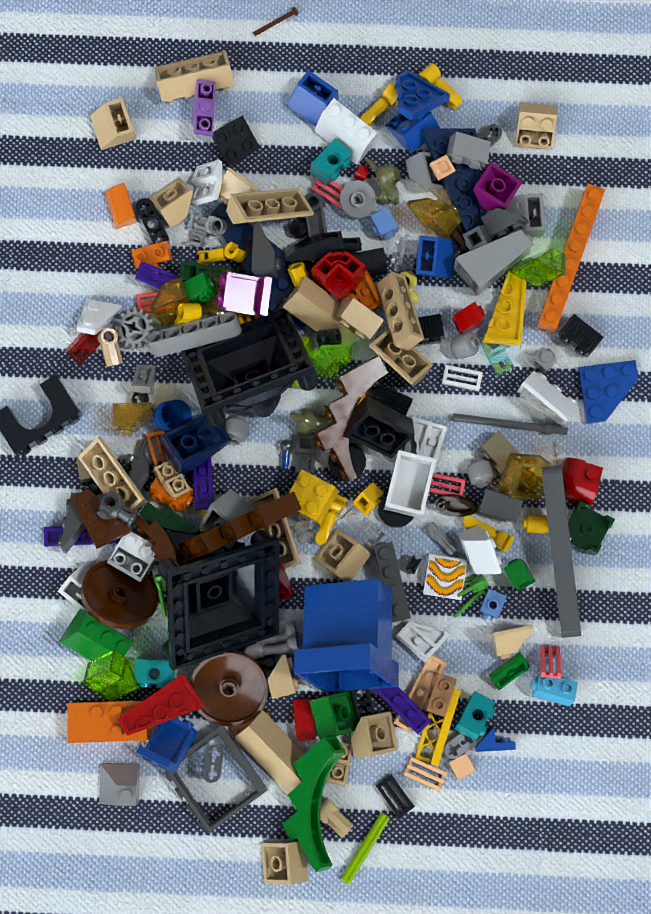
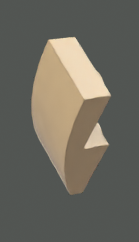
M171 460L154 467L155 475L173 499L191 491L182 473H178Z
M340 742L345 750V754L334 765L326 783L345 787L352 754V744Z

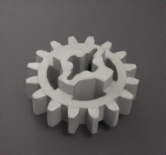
M134 307L133 311L127 309V314L121 313L122 319L116 320L119 326H115V329L119 330L117 334L118 337H121L119 342L125 343V347L137 349L138 346L144 348V343L148 344L147 336L156 330L155 327H152L155 320L150 319L152 315L146 313L144 309L140 311L136 307ZM131 325L134 327L136 326L137 329H140V331L134 330V328H132Z

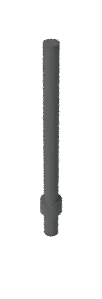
M453 413L452 420L538 431L547 435L552 433L567 435L568 427L553 426L551 423L536 424Z

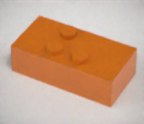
M144 700L67 703L68 743L150 740V728L127 736L116 720Z

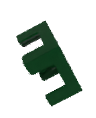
M580 501L568 520L570 543L596 555L602 546L601 543L608 529L612 527L615 519L608 515L603 516L589 509V505Z

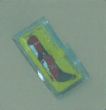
M483 339L480 340L496 377L514 370V365L506 353L504 345L483 343Z

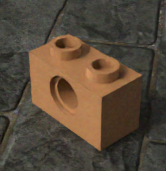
M435 672L423 709L445 717L457 679Z

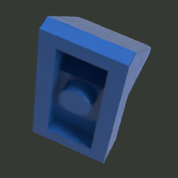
M492 726L474 748L476 752L516 750L515 741H510L509 737L498 738V742H495V728Z

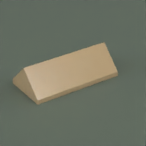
M306 276L301 279L282 306L315 332L338 328L341 332L342 343L337 348L342 352L358 338L354 334L356 330L351 327H344L339 323L340 319L336 317L341 303Z
M101 436L97 437L78 456V459L103 494L109 491L117 492L121 497V501L125 503L124 506L133 511L146 503L142 494Z
M274 488L251 499V505L258 508L280 498L278 489ZM287 517L259 529L265 530L271 537L276 536L279 539V562L284 569L301 564Z
M262 710L234 738L289 794L303 781L297 774L294 763L304 755V752Z

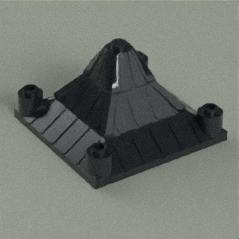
M283 308L265 317L241 324L242 331L238 336L181 351L201 411L208 425L219 426L224 422L226 416L223 408L225 407L226 409H244L246 412L257 417H268L279 404L281 394L293 385L294 381L297 380L299 387L306 391L313 390L318 385L315 367L286 309Z
M258 530L251 536V545L237 550H231L209 558L193 559L183 566H180L173 558H166L159 564L158 572L166 581L169 632L168 640L162 646V651L169 660V667L172 671L279 635V539L276 536L271 537L265 530Z

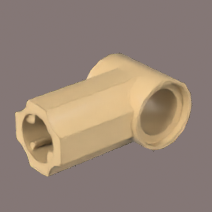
M112 328L104 329L98 334V342L101 344L106 367L123 363L117 341L118 334ZM105 332L111 334V342H106L104 340L103 336Z
M326 798L321 803L320 820L328 824L343 838L354 825L339 811V808L330 799Z

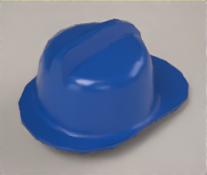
M182 400L166 401L160 403L154 410L153 419L150 420V423H154L161 431L169 432L190 422L192 413L189 406Z

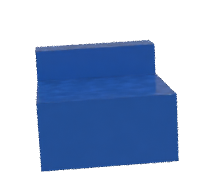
M379 578L305 586L303 649L295 650L294 674L325 693L399 687V664L392 659L393 590Z

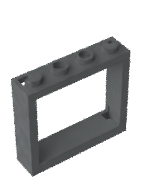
M223 725L189 748L182 761L219 735L257 791L217 820L211 822L177 771L175 774L167 770L164 772L169 782L173 780L177 786L175 791L179 797H184L188 802L186 807L192 815L196 814L199 818V821H197L199 826L204 831L207 830L208 833L268 790Z

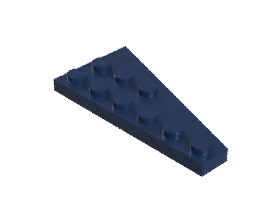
M423 128L421 133L431 157L435 161L447 154L449 137L456 131L477 137L476 128ZM450 160L456 171L441 180L465 234L477 226L484 225L481 219L485 215L484 209H482L473 191L481 178L480 168L472 169L469 165L463 163L455 164Z
M221 202L210 216L219 217L226 221L227 230L221 236L224 237L227 243L233 242L238 244L239 249L247 252L246 259L239 262V264L243 267L246 275L254 276L251 270L254 227L249 223L233 224L226 212L227 205ZM216 221L214 225L219 231L221 229V223L219 221ZM269 240L277 258L281 260V270H278V278H272L268 309L273 313L293 291L294 284L287 270L293 263L286 261L285 252Z

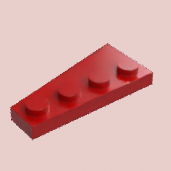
M182 674L116 720L126 735L129 736L205 706Z

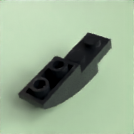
M341 231L322 233L306 238L285 251V259L290 263L307 260L309 262H318L324 256V253L347 251L350 254H354L357 251H362V243L360 237L343 238Z

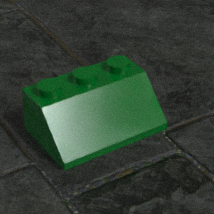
M81 608L59 640L61 644L104 669L123 659L134 642L115 628L97 621L90 613Z

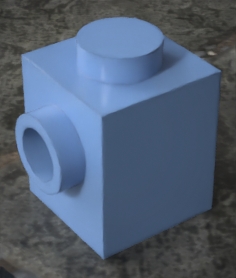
M388 207L371 215V229L375 236H379L380 240L385 238L389 240L396 235L398 226Z
M488 589L479 609L482 617L489 620L497 619L507 596Z

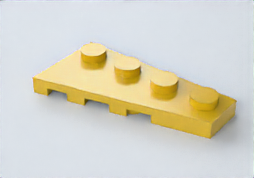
M508 271L483 343L521 346L527 272Z

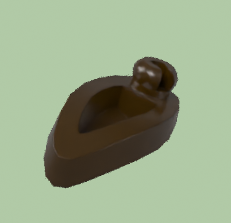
M450 216L445 219V226L450 237L459 246L456 248V252L459 253L458 255H463L469 249L465 245L463 233Z
M457 494L443 495L435 502L436 508L439 511L455 517L469 516L479 510L476 502Z

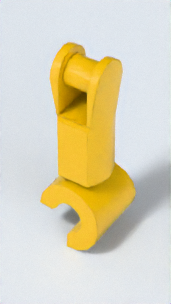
M429 64L418 74L421 78L450 94L449 101L446 103L451 109L456 110L462 103V97L440 78V70L435 64Z
M390 83L384 89L382 98L371 106L360 119L368 126H371L376 119L389 109V105L392 107L397 104L396 86Z
M230 242L226 247L197 251V255H199L197 263L207 265L228 259L242 262L246 259L247 252L239 249L238 244Z
M337 495L316 534L315 541L317 544L324 545L327 542L330 531L337 519L336 513L339 515L342 513L347 504V498Z
M466 516L463 520V525L467 529L480 525L484 531L487 530L489 536L493 538L496 548L504 553H507L515 538L500 530L496 533V529L472 516Z

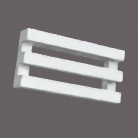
M445 365L442 384L479 392L483 372ZM448 370L478 376V379L449 374ZM447 378H451V379H456V380H461V381L476 383V386H475V385H470V384H465V383H460V382H455V381H450V380H446V379H447Z

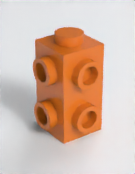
M157 477L150 486L149 497L157 503L169 506L172 510L184 513L186 508H190L194 501L193 488L191 487V491L173 499Z

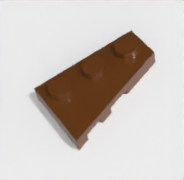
M89 489L71 497L96 549L132 533V530L121 519L107 520L97 515L101 500Z

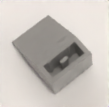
M543 193L514 196L505 210L520 214L528 219L529 223L525 224L521 229L523 233H528L530 237L543 236L546 231ZM485 209V215L493 210Z

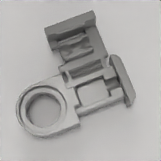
M192 212L189 228L194 230L191 232L190 241L186 240V243L205 247V235L207 236L208 233L222 235L226 232L227 223L224 219L215 216L207 218L198 216V212ZM216 221H219L221 223V229L219 231H215L214 229V223Z

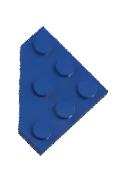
M409 70L396 76L395 86L398 113L413 121L449 101L450 94Z
M636 360L578 368L586 424L605 422L638 380Z

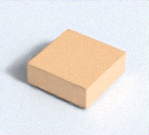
M447 154L429 164L438 181L456 171Z
M466 753L449 762L458 780L475 772Z

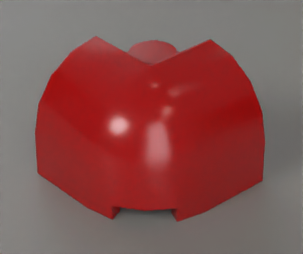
M347 251L329 252L312 267V277L320 288L341 301L350 291L353 292L358 287L365 275L366 265Z
M564 458L561 468L565 499L575 503L581 501L590 507L599 488L603 467L577 458Z

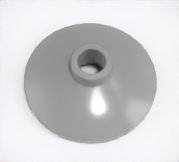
M352 181L341 190L340 205L347 215L353 218H363L374 210L376 194L373 188L366 182ZM354 197L359 199L358 204L354 203Z

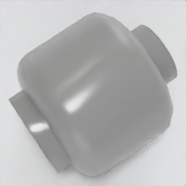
M465 332L453 337L450 348L454 355L464 359L477 354L480 341L472 332Z
M240 415L228 418L225 422L224 430L231 438L230 444L239 445L246 441L250 428L249 423Z
M481 458L473 459L466 469L471 484L477 486V488L490 485L492 483L491 480L494 478V473L489 461L482 460Z

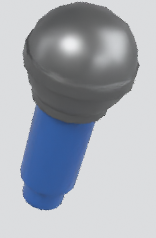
M285 439L281 441L280 448L282 451V468L288 469L293 443Z

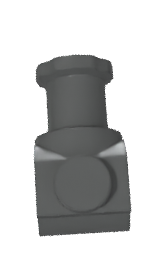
M109 491L102 496L97 515L107 520L119 518L131 527L139 511L127 508L117 492Z

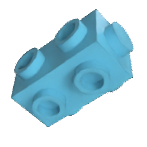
M540 672L536 678L532 679L530 689L533 690L532 697L570 706L575 701L578 682L572 681L568 677H561V679L541 677Z

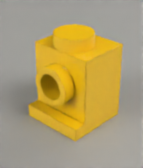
M371 483L359 494L352 504L367 516L381 502L379 498L384 493L374 483Z

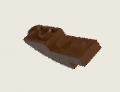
M137 515L134 521L137 524L135 528L143 536L145 534L149 536L147 540L153 545L150 548L155 553L153 557L159 563L166 558H173L180 566H183L180 553L174 541L155 520L149 525Z

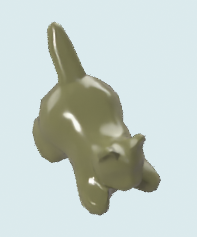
M366 159V163L376 174L381 187L380 194L375 199L385 204H390L391 201L394 204H399V191L396 183L401 180L400 171L392 164L377 167L372 160Z
M303 408L299 411V414L290 413V417L298 421L296 427L298 434L315 433L333 423L332 420L329 421L326 415H319L312 409Z

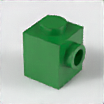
M203 272L184 282L188 298L194 303L207 302L217 295L214 279L208 277Z
M513 559L504 568L512 585L518 591L536 582L526 562L522 559Z

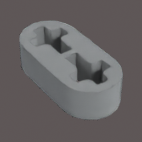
M459 733L445 744L444 754L450 759H456L473 747L477 739L475 741L471 739V743L465 742L461 744L460 742L465 739V736ZM457 744L460 745V747L456 749V755H453L452 753H447L449 751V745L453 747Z

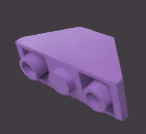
M196 81L192 108V127L194 134L213 136L215 82Z

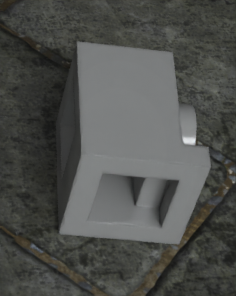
M542 347L532 357L530 362L544 375L557 362L553 351Z

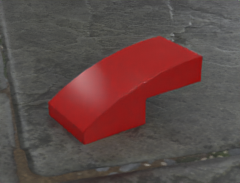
M312 698L293 700L297 741L316 739L315 721L310 701L313 700Z

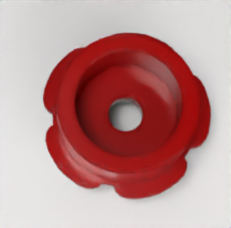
M360 164L353 178L365 181L369 173L366 170L367 166L364 167Z

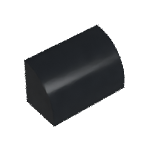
M384 247L352 254L366 265V270H368L371 277L388 274Z

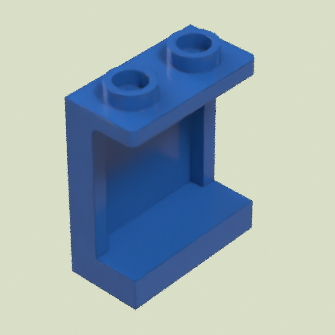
M178 717L160 723L146 747L139 746L136 753L144 760L175 774L198 732L193 728L194 724L186 719L180 721Z

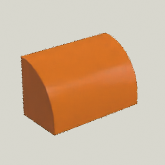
M121 183L108 189L105 196L116 229L137 223L125 184Z

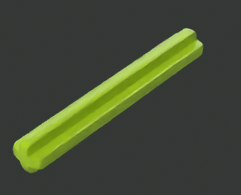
M380 813L341 876V880L349 885L390 820L388 815Z

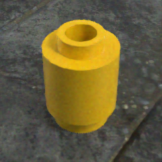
M528 513L527 517H523L522 528H525L527 533H549L547 515Z

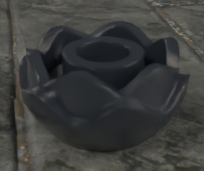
M94 480L88 481L87 484L82 483V491L89 489L95 495L102 493Z

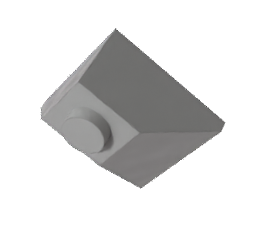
M420 152L405 160L410 179L427 189L445 190L442 180L438 181L429 165L433 162L429 152Z
M100 764L99 804L115 806L138 805L140 764Z

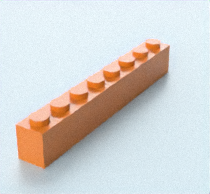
M588 183L586 185L536 326L538 329L553 334L557 329L606 189Z

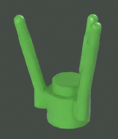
M158 573L153 578L158 589L162 613L166 617V605L163 591L166 590V581Z
M474 574L465 578L464 583L470 582L468 583L469 587L459 592L457 596L460 597L471 590L476 594L454 614L455 618L479 596L484 594L485 589L489 587L482 574L478 576Z

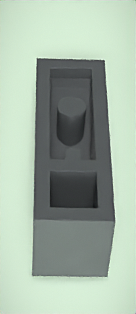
M254 222L251 270L255 277L278 278V270H281V260L277 258L259 222Z

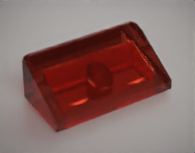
M81 332L65 349V352L78 364L82 365L100 345L98 342V334L100 332L96 335Z

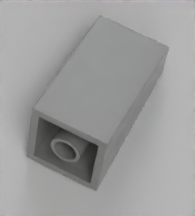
M522 230L516 231L458 256L453 269L472 291L479 296L530 253L533 240L528 233H523Z

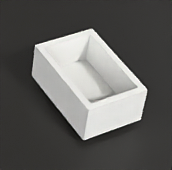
M398 450L384 510L422 519L436 459Z

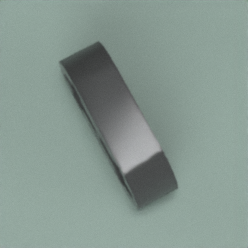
M491 124L476 136L477 138L490 141L491 147L500 140L502 129L499 125ZM490 130H492L493 132L496 130L497 137L493 135L490 138H488V136L490 135Z
M211 745L205 752L203 778L209 783L218 781L221 776L224 752L219 745ZM213 748H217V752H220V756H216L215 762H212V755H209V751H213ZM211 765H214V772H217V776H214L213 779H210V776L206 774L207 771L211 770Z

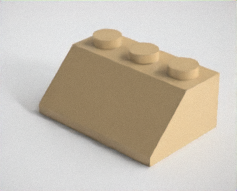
M390 328L369 345L377 355L413 387L425 377L433 366L414 347L409 351L395 347Z

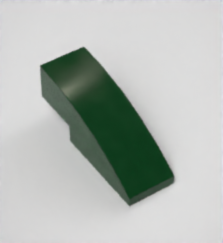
M147 502L139 513L140 516L151 523L156 520L162 528L173 532L199 535L200 533L197 528L169 507L162 513Z

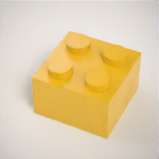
M301 470L289 493L294 491L302 510L296 513L319 525L322 524L339 493L335 486L304 470Z

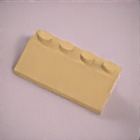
M226 51L154 67L162 102H173L178 98L193 97L197 80L215 82V90H225L234 86Z
M299 188L231 194L226 209L233 224L313 216L314 214Z

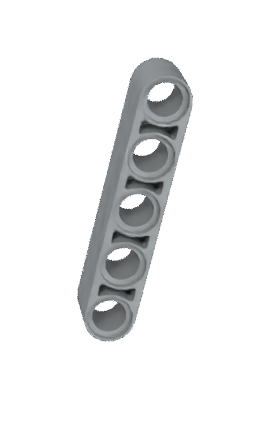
M226 312L152 332L147 336V342L153 355L160 357L238 336L242 329L236 313Z

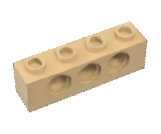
M392 271L377 283V287L382 300L383 310L387 317L388 327L392 334L395 347L409 351L421 342L424 336L406 277Z

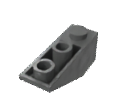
M71 492L70 499H67L66 510L68 511L66 517H63V535L59 536L58 541L63 553H67L86 530L71 500V497L78 493Z

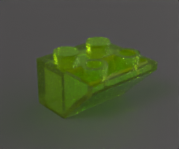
M553 247L524 259L511 268L510 273L531 283L533 286H541L543 283L565 275V254Z
M350 344L322 345L310 357L316 373L325 381L329 378L331 380L335 378L339 373L338 369L341 365L346 366L351 361L352 346Z
M115 650L87 664L83 683L110 701L138 689L139 685L129 660Z

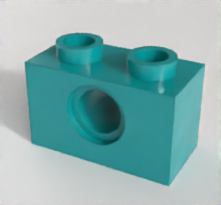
M334 139L311 163L309 172L325 185L330 181L334 182L340 175V171L342 169L346 170L351 164L352 151L337 139Z
M135 659L134 683H139V687H151V684H158V688H163L175 679L176 670H171L169 660ZM153 668H157L160 671L158 679H153L150 676Z
M474 691L454 730L474 741L479 736L482 737L487 729L485 725L487 719L491 720L495 713V709H493L495 701ZM477 713L480 716V720L474 719L472 714Z

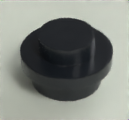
M301 219L294 220L289 227L291 235L295 238H303L308 231L307 224Z

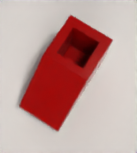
M473 302L454 314L452 320L459 334L471 332L481 327L485 313L481 305L478 306L476 302Z

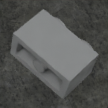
M456 131L449 137L447 156L455 164L463 163L469 165L472 169H479L488 162L491 142Z

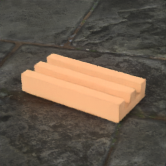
M411 757L403 775L440 791L447 772ZM413 762L441 774V778L412 766ZM410 769L439 782L438 785L409 773Z

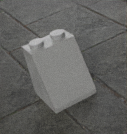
M230 489L210 505L199 526L208 531L256 508ZM238 540L224 546L230 550Z

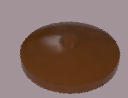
M108 560L92 566L82 581L81 598L87 611L97 621L116 629H134L144 625L152 618L158 606L159 594L156 584L149 574L139 582L108 564Z
M236 650L200 661L195 667L190 680V685L205 706L197 709V711L205 719L218 725L237 726L251 721L261 712L268 696V680L262 666L253 657Z

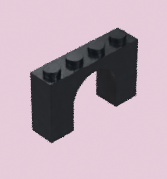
M56 374L40 384L52 405V416L49 422L42 428L35 430L26 429L20 424L11 408L5 406L0 410V431L17 456L29 454L32 451L31 448L36 445H43L48 441V437L53 434H60L64 431L65 426L77 423L80 420L79 417L83 415Z

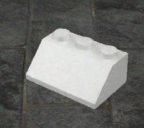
M333 98L321 114L314 130L327 142L331 143L334 139H337L352 151L350 160L356 165L360 163L380 137L375 130L335 98Z
M533 371L521 384L518 392L557 425L562 427L578 409L576 401L569 396L565 397L561 393L562 390L557 385H551L547 382L546 376L541 372L536 373Z

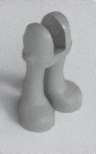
M294 621L287 623L284 633L244 646V653L254 659L264 658L270 654H295V650L299 649V641Z

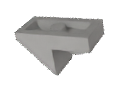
M137 364L131 384V392L147 393L148 395L154 394L156 366Z

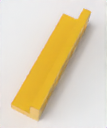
M454 688L446 715L441 720L436 722L432 715L433 713H428V717L432 718L434 723L428 724L423 729L415 759L430 763L431 765H439L461 690ZM442 722L441 727L439 728L437 724ZM435 725L439 734L438 737L430 741L427 730ZM426 737L428 742L424 744V740ZM434 741H436L435 747L432 745ZM429 744L433 750L431 759L420 756L422 748Z

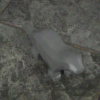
M146 438L142 441L139 459L133 454H128L125 461L127 465L131 466L128 476L141 494L151 475V467L145 451L148 441Z

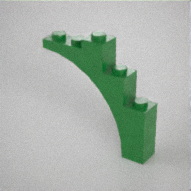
M336 735L323 737L294 763L297 774L303 781L288 796L297 812L282 824L291 842L299 841L315 872L325 871L333 866L322 838L320 805L327 778L336 762L345 754V750Z

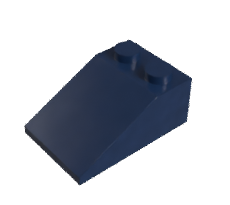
M204 415L162 434L161 447L174 464L178 473L183 475L199 467L231 442V438L222 425L210 426L207 424Z

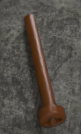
M292 7V11L286 13L285 15L277 18L269 24L254 31V36H257L258 34L266 31L267 29L273 27L274 25L282 22L283 20L291 17L294 14L295 16H297V9L295 7Z

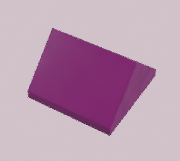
M491 162L473 191L482 209L494 210L499 208L505 210L523 182Z

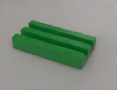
M519 652L490 673L489 677L497 689L501 690L528 670L530 666L521 652Z

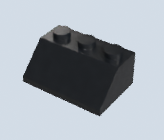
M368 396L355 407L345 431L346 437L391 459L415 435L413 419Z

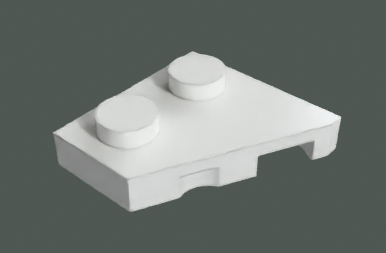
M86 299L77 324V332L96 335L102 330L103 326L111 322V318L116 313L120 314L122 312V305Z
M412 417L417 455L434 458L437 463L448 427Z
M409 621L397 634L396 638L426 663L449 638L450 634L448 632L441 633L433 630L431 627L420 626Z

